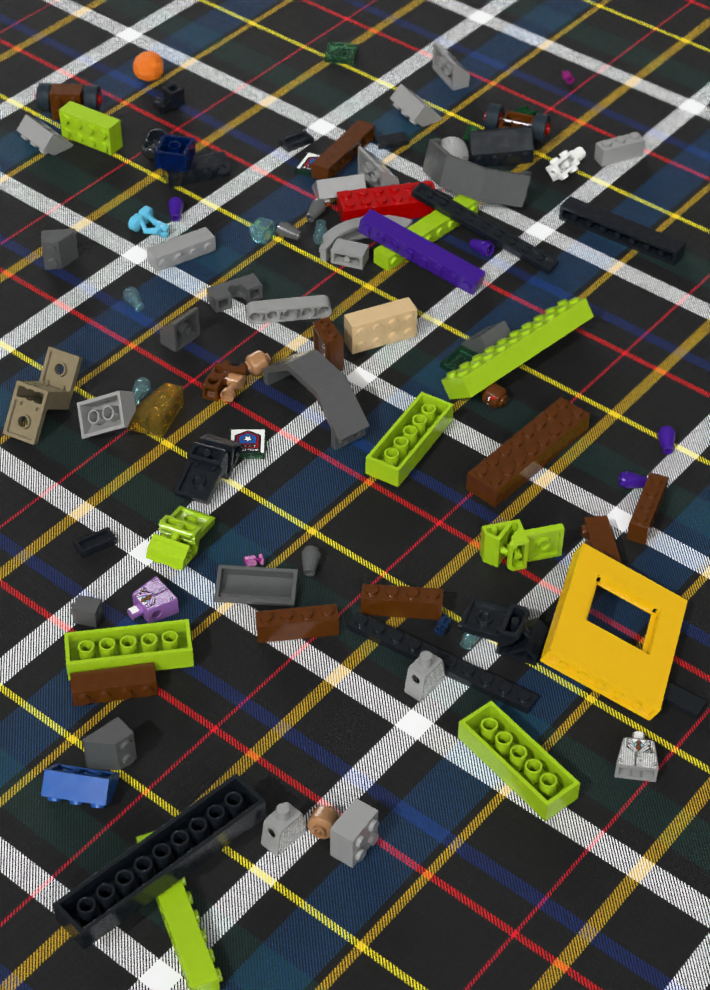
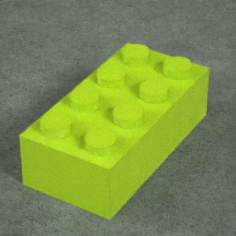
M69 101L59 109L63 137L111 156L123 147L121 122L119 119Z

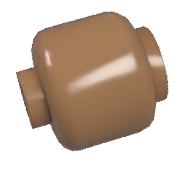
M257 350L246 356L244 364L247 365V371L250 375L259 376L263 374V368L270 366L269 363L272 361L268 353L264 354L263 351Z
M318 806L313 810L308 820V830L319 839L330 838V828L339 819V815L330 806Z

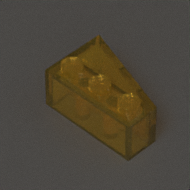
M164 383L136 406V411L128 425V429L163 438L184 403L183 386Z

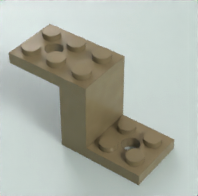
M48 346L39 381L17 380L2 434L37 445L46 411L69 409L83 357ZM62 364L64 372L59 374L58 367ZM24 416L28 420L25 427L22 425V418Z

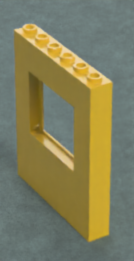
M582 543L573 553L540 661L650 721L661 710L688 600L591 546ZM597 585L651 614L642 650L587 620Z

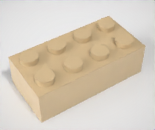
M409 297L344 315V342L352 354L417 336V308Z

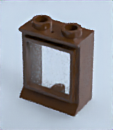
M329 317L312 322L315 326L313 327L314 350H318L339 371H343L342 335Z

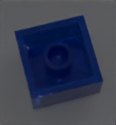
M163 134L154 152L155 167L163 170L187 172L195 156L194 138Z

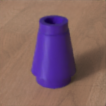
M173 197L168 202L170 218L175 222L180 220L184 203L179 197Z
M473 238L469 243L470 248L483 257L491 256L494 252V244L491 241Z
M663 426L657 433L662 452L664 454H672L674 452L676 432L671 426Z
M627 470L625 472L621 471L618 478V486L623 489L644 488L647 477Z

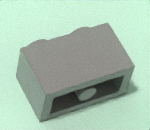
M337 238L331 248V263L363 270L369 259L368 244Z

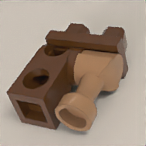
M223 360L221 363L216 362L214 368L202 384L203 399L218 402L221 396L224 401L232 402L236 396L235 390H242L247 384V365L239 364L238 367L232 366V363L228 360Z

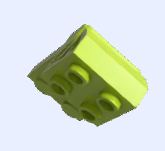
M179 506L170 516L165 515L160 520L158 529L161 535L153 534L147 547L146 558L155 563L168 565L176 570H183L197 554L199 541L214 525L215 517Z
M520 519L481 526L480 556L483 562L498 567L507 556L506 566L509 570L527 569V562L562 556L565 528L560 523L524 530Z

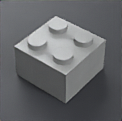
M355 798L330 828V855L352 868L358 861L361 862L366 855L367 849L370 846H374L379 838L378 810Z

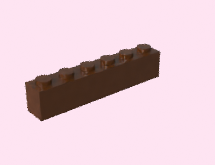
M358 120L324 153L312 162L310 167L312 170L311 177L318 180L334 178L358 155V147L365 148L375 138V125L362 120Z

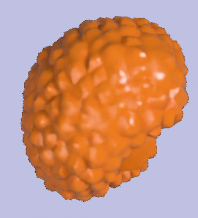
M149 50L137 55L133 62L135 76L146 82L161 78L164 70L162 57L158 53Z

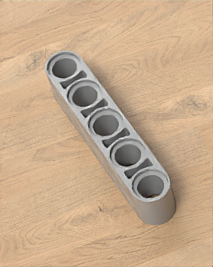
M326 295L249 302L246 305L247 319L251 324L326 318L332 313L330 300Z

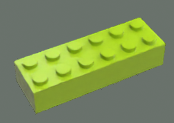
M421 391L366 456L365 474L399 487L453 421L454 404Z
M189 619L64 633L66 668L69 681L70 673L154 662L155 671L194 666Z
M488 702L459 721L458 738L544 821H547L578 799L580 782L494 702Z

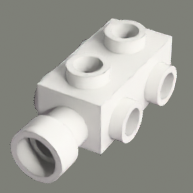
M577 147L569 152L565 150L559 154V158L555 157L549 161L550 165L546 167V170L553 182L558 179L564 180L569 176L568 172L571 174L578 169L579 161L586 156V152L582 147Z

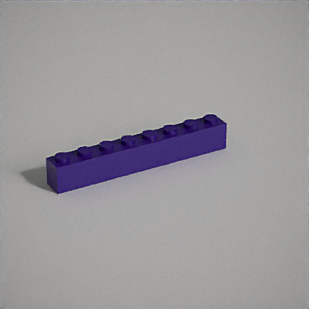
M370 209L360 220L359 233L473 295L483 284L485 271L380 213Z

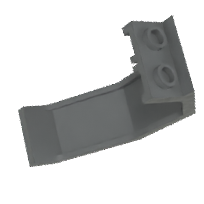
M434 138L429 140L422 171L438 186L477 201L523 208V204L527 199V189L531 184L532 172L525 170L514 173L489 169L451 155L441 147L442 139Z
M318 350L293 354L263 368L264 383L267 386L293 375L316 397L330 426L331 447L334 450L365 436V428L370 425L347 377Z

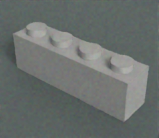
M207 227L200 228L146 248L147 260L155 271L159 272L216 251L215 236Z

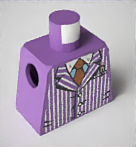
M155 576L132 594L133 606L127 609V613L132 620L142 616L148 623H153L177 614L179 612L178 598Z

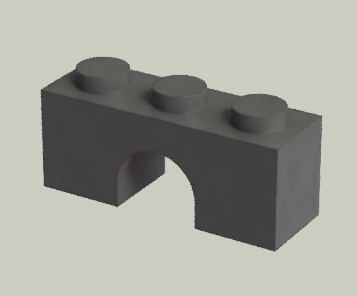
M252 273L208 287L207 298L214 311L218 313L232 308L231 299L235 297H241L247 303L262 299V283Z

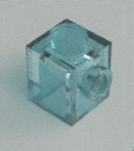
M258 217L249 229L251 241L266 245L274 235V221Z

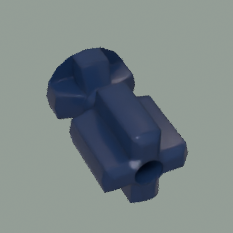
M446 614L441 616L437 626L433 628L434 632L440 636L444 635L445 629L449 627L452 619L448 618Z

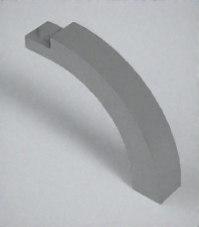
M383 215L405 228L413 225V220ZM363 216L342 222L323 235V243L319 247L321 261L327 262L329 260L331 248L337 238L349 241L368 238L358 232L360 220Z

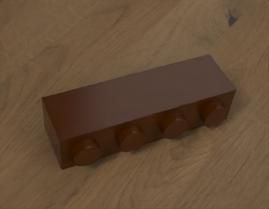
M652 472L649 473L629 522L627 540L646 545L666 494L668 477Z
M608 516L584 517V523L580 527L581 537L585 538L584 543L622 564Z
M378 584L362 585L361 613L365 615L439 620L442 616L443 589Z
M337 604L255 612L258 643L339 635Z
M154 662L70 673L74 706L158 695Z

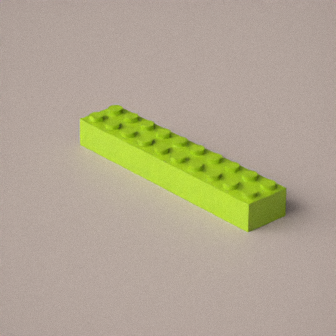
M575 297L568 301L567 299L557 302V306L546 309L545 314L535 316L533 318L534 321L523 324L520 330L510 332L509 337L498 340L495 346H489L484 349V353L473 356L472 361L459 365L460 368L458 370L448 372L446 374L447 377L442 379L441 382L449 399L473 397L593 318L594 315L587 299Z

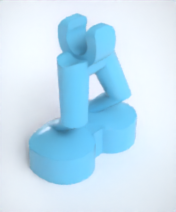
M147 205L129 219L128 227L135 232H139L142 228L144 234H156L164 238L169 235V232H167L169 225L154 218L153 209ZM151 222L155 228H147L146 224Z

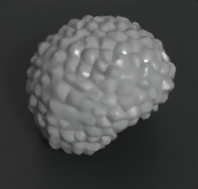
M453 136L442 139L441 147L451 155L464 160L469 159L467 145L462 139Z

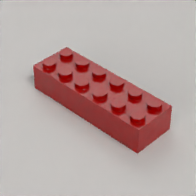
M432 180L422 181V183L435 189ZM420 182L337 192V210L341 222L362 217L370 209L381 215L398 216L407 219L425 217L435 211V209L411 196L412 190Z

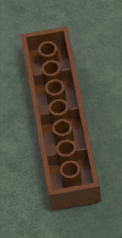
M560 397L467 473L466 490L496 508L588 430L590 413Z

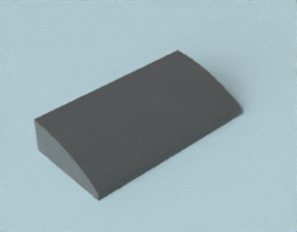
M218 565L214 602L295 607L299 578L298 569Z

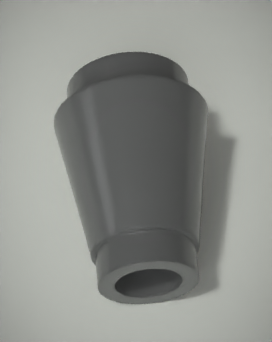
M319 198L313 200L306 219L309 222H314L325 212L326 203Z
M281 221L277 227L276 233L280 237L299 241L302 236V232L287 221Z
M306 546L301 552L303 574L305 576H314L321 553L315 546Z

